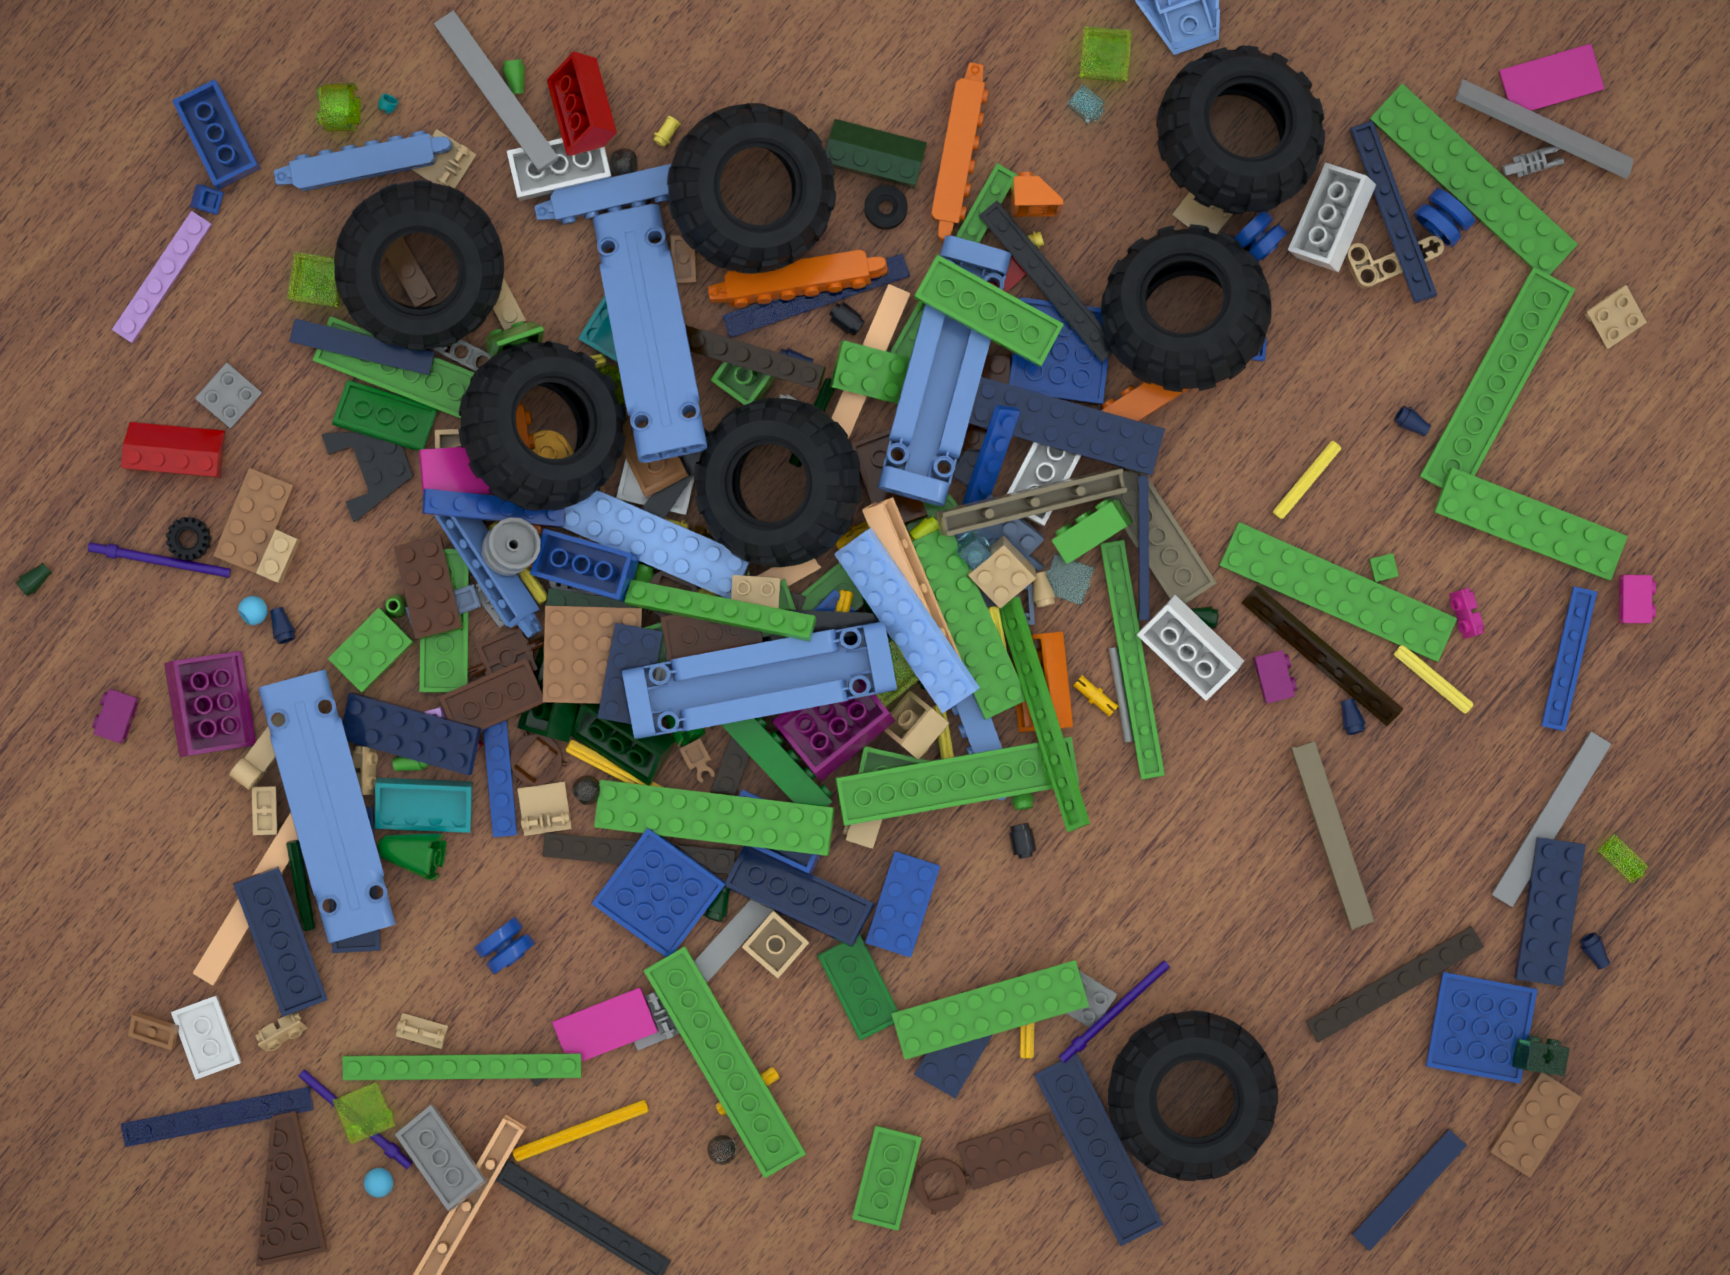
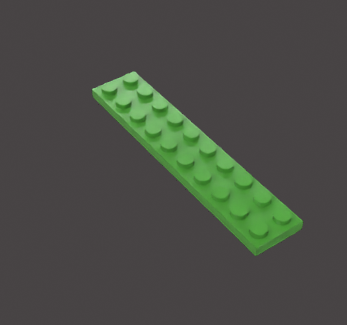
M1401 84L1369 119L1530 268L1536 267L1550 275L1578 245L1404 84Z
M1532 267L1419 476L1420 478L1442 489L1451 467L1473 476L1476 475L1576 289L1536 267Z
M1240 522L1237 523L1219 564L1222 568L1399 646L1404 645L1409 650L1435 662H1439L1457 621V618Z
M1063 737L1077 783L1079 784L1072 737ZM1039 742L835 778L843 826L1053 789Z
M600 780L594 827L644 833L649 828L661 836L829 856L835 808Z
M682 947L645 969L644 973L764 1178L806 1155L805 1149L687 947Z

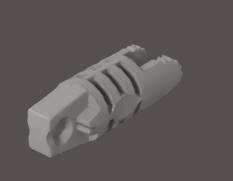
M1551 145L1512 157L1513 162L1501 167L1503 175L1516 173L1517 177H1522L1565 163L1563 158H1556L1546 162L1544 154L1560 150V148Z

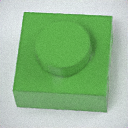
M1393 553L1369 559L1374 582L1399 576Z

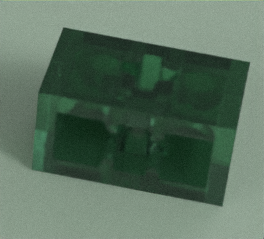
M1527 1035V1039L1517 1038L1512 1067L1565 1076L1569 1047L1562 1046L1560 1040L1547 1038L1546 1042H1541L1542 1038L1530 1035Z

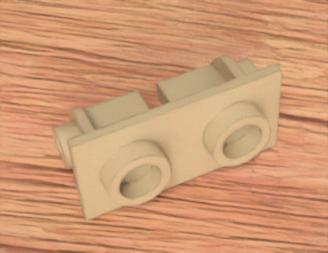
M355 746L353 764L355 768H360V773H356L361 793L362 795H375L376 765L378 762L377 750L369 747Z
M297 1011L278 1019L279 1029H277L275 1023H271L258 1030L259 1033L255 1036L259 1042L258 1046L264 1051H274L283 1042L299 1037L308 1027L300 1021L302 1018Z
M402 1013L396 1028V1036L442 1049L448 1026Z

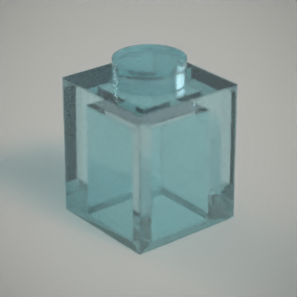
M1084 84L1067 103V107L1088 124L1092 119L1096 122L1105 112L1102 109L1105 102Z
M977 530L968 531L957 540L958 545L956 548L958 555L973 570L992 555L989 542Z

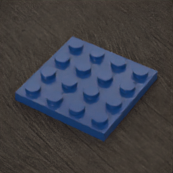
M1020 297L1019 300L1064 325L1041 367L1012 352L1009 385L1061 400L1102 405L1109 357L1101 363L1050 301ZM1086 306L1103 326L1101 308Z
M647 828L592 901V905L667 957L677 950L725 886V881L667 839L658 835L652 829Z
M1442 972L1425 1066L1521 1084L1538 989Z

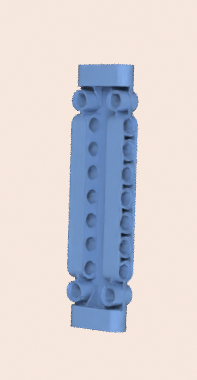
M648 204L598 215L593 218V225L601 262L599 266L638 461L647 463L703 451L707 448V441L699 406V392L661 207L657 204ZM653 239H661L659 243H651ZM608 248L614 249L611 253H604ZM689 412L696 413L692 418L685 417ZM641 422L648 423V425L644 428L637 427L638 424Z
M945 236L940 253L941 257L987 282H995L998 288L1003 290L1012 256L1011 253L954 236ZM926 304L923 309L890 431V441L877 488L929 504L945 506L991 340ZM894 450L900 451L903 454V459L900 461L893 460L891 452ZM940 463L947 464L950 469L949 473H940L937 465Z
M884 621L839 630L832 629L812 634L811 641L789 637L622 670L634 739L682 730L700 729L897 690ZM846 632H854L856 634L857 642L854 645H847L844 642L843 637ZM658 667L664 668L667 672V676L663 681H656L653 678V671ZM857 679L863 680L866 684V689L862 693H857L852 688L853 682ZM666 715H671L676 720L675 726L671 729H666L662 726V718Z
M326 670L259 687V694L271 733L270 738L328 943L395 925L396 922L383 879L382 865L342 720L337 712ZM323 700L329 701L332 705V710L328 714H323L318 709V704ZM275 713H281L285 717V723L280 727L274 726L271 722V717ZM375 885L380 886L383 890V894L379 899H372L369 895L370 888ZM326 899H333L336 902L335 910L325 912L322 908L323 902Z

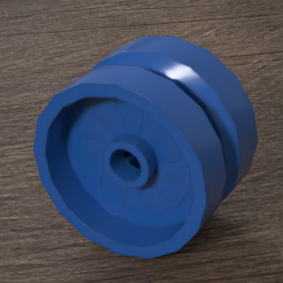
M1436 188L1428 197L1430 205L1422 204L1415 211L1414 217L1432 236H1437L1439 239H1442L1446 246L1453 248L1462 238L1459 230L1467 232L1476 221L1468 209L1448 192Z
M1268 211L1259 213L1234 237L1243 249L1246 246L1250 248L1248 252L1257 261H1263L1278 246L1277 243L1288 233L1280 224L1275 225L1268 232L1264 230L1273 220Z
M517 917L511 919L474 947L480 958H485L493 951L496 952L497 955L490 959L486 965L493 975L505 966L508 968L524 956L526 950L536 944L530 934H524L517 940H514L513 936L523 928Z

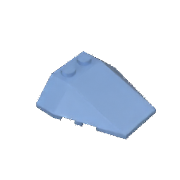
M1135 0L1173 55L1219 40V0Z

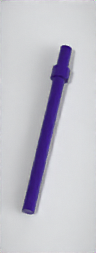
M89 542L88 552L104 554L107 558L117 559V557L226 578H230L231 574L230 568L119 548V545L115 544L102 545Z
M1163 960L1080 1037L1077 1035L1071 1041L1072 1044L1058 1056L1059 1059L1065 1064L1078 1051L1084 1050L1087 1047L1086 1044L1170 968L1168 963Z
M304 1069L299 1074V1078L384 1150L385 1155L390 1159L393 1157L405 1169L412 1165L413 1162L399 1151L400 1147L394 1142L390 1143L309 1072Z

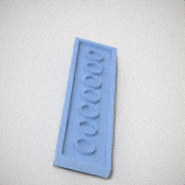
M599 490L589 498L565 508L563 528L604 546L640 556L639 561L727 599L731 598L732 576H744L750 563L732 555L731 551L723 544Z
M872 528L866 530L834 554L880 622L884 621L887 633L942 714L980 688Z

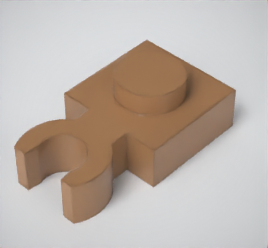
M701 738L679 749L689 770L697 768V779L700 783L704 782L701 776L703 771H708L712 778L715 777L714 770L705 763L711 760Z

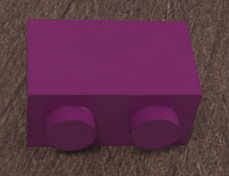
M1283 650L1253 657L1265 704L1295 697L1294 691H1297L1294 677H1290L1288 668H1291L1288 654H1284Z
M109 689L108 692H104L100 702L103 708L100 715L97 714L93 721L92 728H95L93 734L118 743H125L141 698L116 689Z

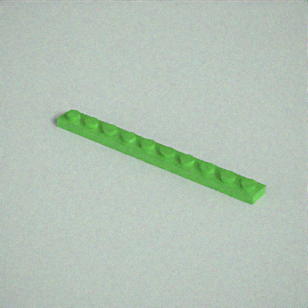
M998 163L995 165L955 237L980 243L988 227L979 218V215L996 201L1002 204L1011 188L1013 178L1017 174ZM920 301L917 303L891 349V353L911 357L925 306L924 303Z
M1124 540L1102 543L1100 548L1140 779L1165 776L1142 641L1137 636L1140 629Z
M1013 597L1002 608H999L1001 622L1066 831L1073 832L1089 825L1090 821L1020 597Z
M582 1053L342 1056L343 1080L581 1078Z

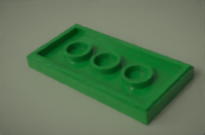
M347 380L333 417L332 425L419 451L425 449L439 410L409 398Z
M860 934L853 948L840 943L817 955L860 1041L894 1024L891 1013L898 1012V1009Z

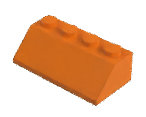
M1019 172L1018 176H1014L1011 185V217L1059 216L1063 207V199L1039 176H1033V172Z
M1063 632L1031 635L1060 728L1073 727ZM1011 654V662H1012V664H1013V666H1014V668H1015V671H1016V673H1017V670H1016V667H1015V663H1014V660H1013V657H1012V654ZM1024 701L1016 705L1018 731H1035L1027 702Z

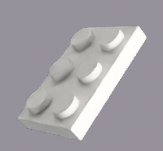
M625 459L616 498L645 505L650 496L645 498L627 459ZM694 475L670 512L687 515L695 481Z
M218 995L171 1012L175 1025H179L178 1033L195 1080L242 1063Z

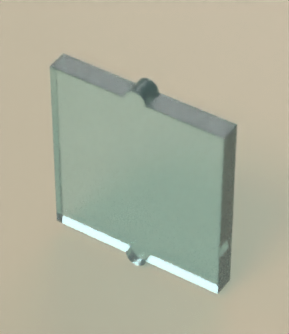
M1055 554L1050 569L1046 571V575L1056 597L1082 605L1086 590L1090 588L1089 582L1094 568L1076 561L1066 564L1062 556Z

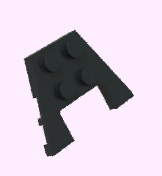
M357 432L321 434L329 455L351 447L354 449L369 492L346 501L353 522L361 519L362 516L372 508H375L382 500L414 477L403 446Z

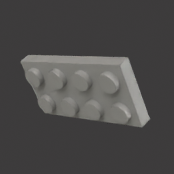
M435 1105L428 1106L395 1134L447 1211H452L487 1182Z

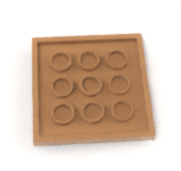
M545 606L543 702L600 704L615 623L641 627L642 608Z

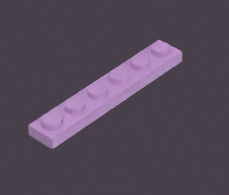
M193 211L190 212L113 327V331L131 343L136 341L212 227L211 223Z

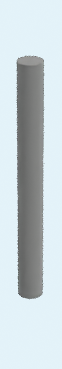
M1118 647L1108 648L1124 743L1131 742L1134 739Z

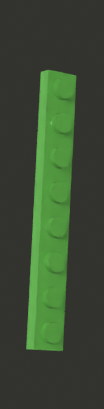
M636 580L630 581L624 601L629 606L805 641H811L816 623V617L813 615Z

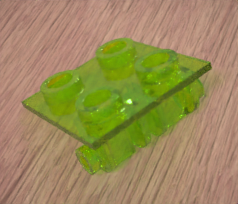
M377 1082L332 1100L350 1144L395 1127L392 1111L387 1108Z

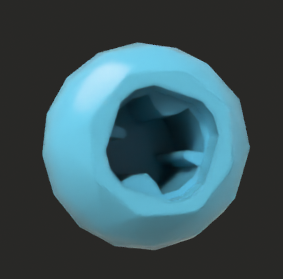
M248 596L239 603L237 611L248 625L256 626L267 617L268 607L260 597Z
M374 1168L365 1175L364 1188L370 1196L382 1198L392 1191L394 1179L388 1170Z

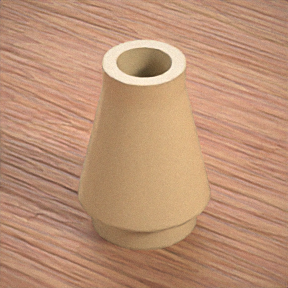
M1046 572L1036 573V579L1033 581V603H1036V608L1055 604L1054 598L1056 596L1046 576Z

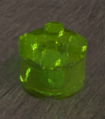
M327 83L323 86H318L317 97L320 101V110L317 111V122L319 125L323 124L327 132L357 131L358 128L354 125L360 123L361 105L360 97H355L354 91H358L355 83Z

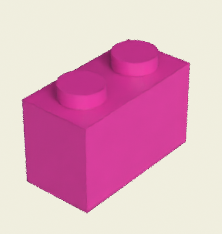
M1652 575L1619 576V623L1649 624L1652 623V619H1655L1656 606L1652 604V595L1656 593V582L1652 580Z

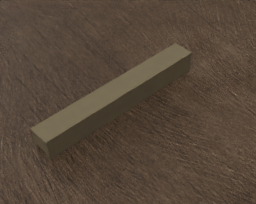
M1114 467L936 511L940 535L948 537L1128 492L1127 487L1124 485L1123 468Z
M1311 741L1296 747H1289L1348 927L1354 930L1357 927L1372 923L1374 918L1316 743Z

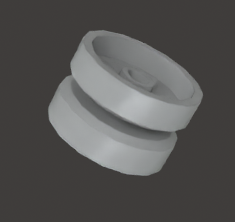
M510 517L501 520L485 535L482 542V556L486 565L492 571L503 576H513L522 573L537 559L540 552V538L537 530L529 522L521 518Z

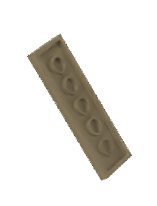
M1127 470L1122 475L1128 492L1105 497L1104 499L1111 498L1112 501L1117 498L1120 499L1134 521L1125 527L1124 530L1138 550L1137 477L1147 475ZM1148 478L1149 569L1169 599L1176 595L1186 604L1217 583Z

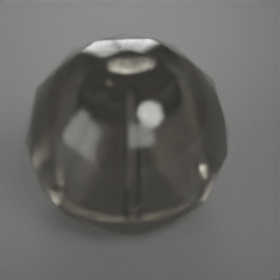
M617 149L610 157V169L616 176L637 171V156L631 149Z
M580 776L572 784L571 791L583 805H591L598 800L600 783L593 776Z
M717 1135L709 1141L707 1153L710 1160L714 1163L726 1165L735 1159L737 1146L735 1141L728 1135Z

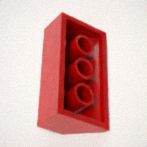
M573 51L547 79L566 155L569 156L602 148L617 133L597 59Z
M130 422L123 442L121 468L221 478L225 431Z

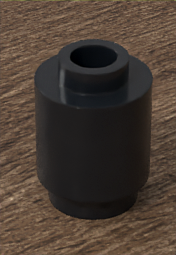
M845 302L842 305L837 303L829 313L832 316L830 322L847 335L850 333L855 336L865 323L861 318L862 315Z
M1029 823L1010 826L1011 832L1009 837L1013 855H1018L1019 859L1032 857V852L1037 850L1033 830L1029 827Z

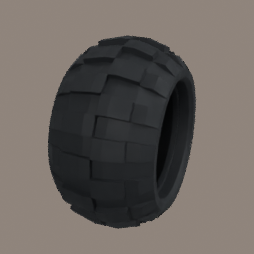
M1242 45L1234 50H1227L1224 47L1207 52L1201 58L1189 62L1170 83L1157 113L1158 150L1162 161H1166L1171 170L1169 175L1180 189L1185 187L1195 196L1193 200L1206 207L1212 205L1224 209V213L1244 214L1245 212L1253 211L1261 213L1276 208L1279 204L1294 197L1315 172L1325 144V130H1323L1322 125L1324 120L1320 98L1316 99L1313 97L1310 91L1312 83L1302 71L1296 73L1287 65L1289 60L1276 52L1272 53L1271 56L1260 53L1259 47ZM1238 95L1259 103L1275 121L1280 143L1272 151L1258 157H1243L1225 149L1214 136L1210 124V111L1216 97Z
M760 103L728 106L700 120L683 137L676 148L667 177L670 213L672 219H675L685 242L711 264L745 274L774 271L792 264L806 255L825 233L836 200L833 164L831 158H828L821 145L822 141L818 135L792 113ZM759 147L772 152L783 163L791 180L792 198L790 207L781 218L770 224L752 225L737 219L727 209L721 197L720 179L725 165L736 153L748 148Z
M414 180V182L400 184L395 183L380 189V191L364 199L352 211V214L342 227L334 255L335 282L339 296L349 311L350 316L377 340L388 345L392 344L413 351H425V349L437 347L444 348L459 342L461 338L478 329L486 320L494 305H496L504 277L503 249L499 235L486 212L461 191L450 186L447 187L424 180ZM411 233H427L438 237L450 247L457 261L458 278L453 291L443 302L428 307H412L395 301L386 292L380 277V264L386 249L396 239Z
M1190 224L1189 229L1174 230V225L1157 230L1156 236L1148 240L1142 237L1133 243L1127 250L1128 254L1122 260L1118 259L1111 270L1101 303L1104 331L1116 358L1141 381L1147 384L1163 386L1164 390L1183 392V389L1199 388V391L1208 390L1216 387V383L1228 377L1231 380L1246 368V364L1260 352L1266 340L1265 336L1268 327L1271 324L1272 306L1269 285L1255 257L1250 252L1245 251L1240 246V243L1223 232L1220 235L1211 233L1207 226ZM1176 277H1203L1213 281L1223 289V303L1219 314L1208 326L1192 333L1168 331L1159 326L1147 310L1146 301L1152 292L1164 282Z
M524 342L494 355L470 379V384L466 393L462 396L459 408V416H461V428L458 429L461 448L465 447L470 460L468 465L477 479L481 478L490 487L488 490L498 498L515 503L520 508L533 511L564 509L589 498L601 486H604L614 473L615 464L622 455L626 436H623L622 424L627 420L624 404L618 403L613 391L617 389V386L609 374L603 375L596 368L595 364L597 361L584 352L576 353L568 349L569 346L556 342ZM536 385L546 387L557 393L568 404L574 415L577 426V442L573 454L568 457L549 459L539 456L525 445L518 433L516 426L518 404L523 395Z
M788 398L759 399L729 412L722 418L717 427L707 435V448L701 452L699 462H696L694 470L697 490L695 500L699 514L703 515L710 534L718 543L723 544L730 550L732 555L746 562L763 565L764 567L795 566L825 554L833 548V545L842 535L846 534L854 520L853 516L861 499L862 485H860L859 473L861 466L857 452L853 450L848 440V434L838 422L831 419L823 410L809 403ZM764 444L780 445L793 452L801 461L807 478L806 493L801 505L787 518L774 522L761 521L752 515L745 505L740 488L741 471L747 456L755 447Z
M1194 1010L1163 1015L1136 1031L1129 1038V1041L1123 1047L1120 1054H1118L1113 1064L1108 1087V1105L1112 1123L1128 1151L1147 1168L1160 1175L1162 1174L1181 1181L1194 1182L1196 1180L1216 1179L1225 1176L1251 1160L1258 1153L1257 1150L1265 1139L1268 1138L1273 1128L1278 1104V1086L1273 1071L1274 1068L1267 1053L1258 1041L1247 1030L1226 1017ZM1191 1060L1206 1061L1220 1068L1229 1078L1234 1091V1107L1226 1124L1215 1133L1200 1138L1186 1137L1174 1132L1161 1118L1157 1106V1092L1163 1077L1176 1065Z

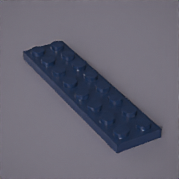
M981 377L968 424L988 429L996 405L1017 407L1020 410V414L1012 437L1152 476L1165 432L1164 428Z
M1077 1053L1065 1064L1060 1060L1034 1073L1120 1246L1162 1226L1163 1223Z

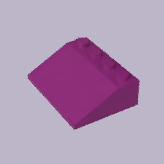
M241 651L164 663L179 758L253 746L256 743Z
M857 679L853 682L852 688L855 692L862 693L866 689V684L863 680ZM874 694L848 699V701L785 712L772 722L819 780L822 781L896 720Z

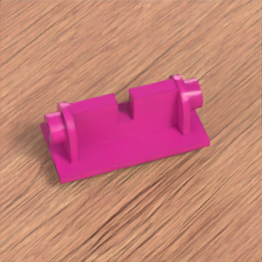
M1465 588L1450 593L1451 607L1455 611L1458 628L1462 633L1463 639L1484 633L1483 628L1485 626L1480 612L1473 614L1471 612V609L1478 607L1474 592H1471L1470 588Z

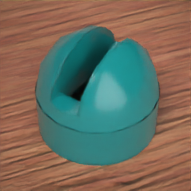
M384 93L378 101L379 111L381 112L383 109L386 111L385 114H391L396 110L399 102L392 95Z

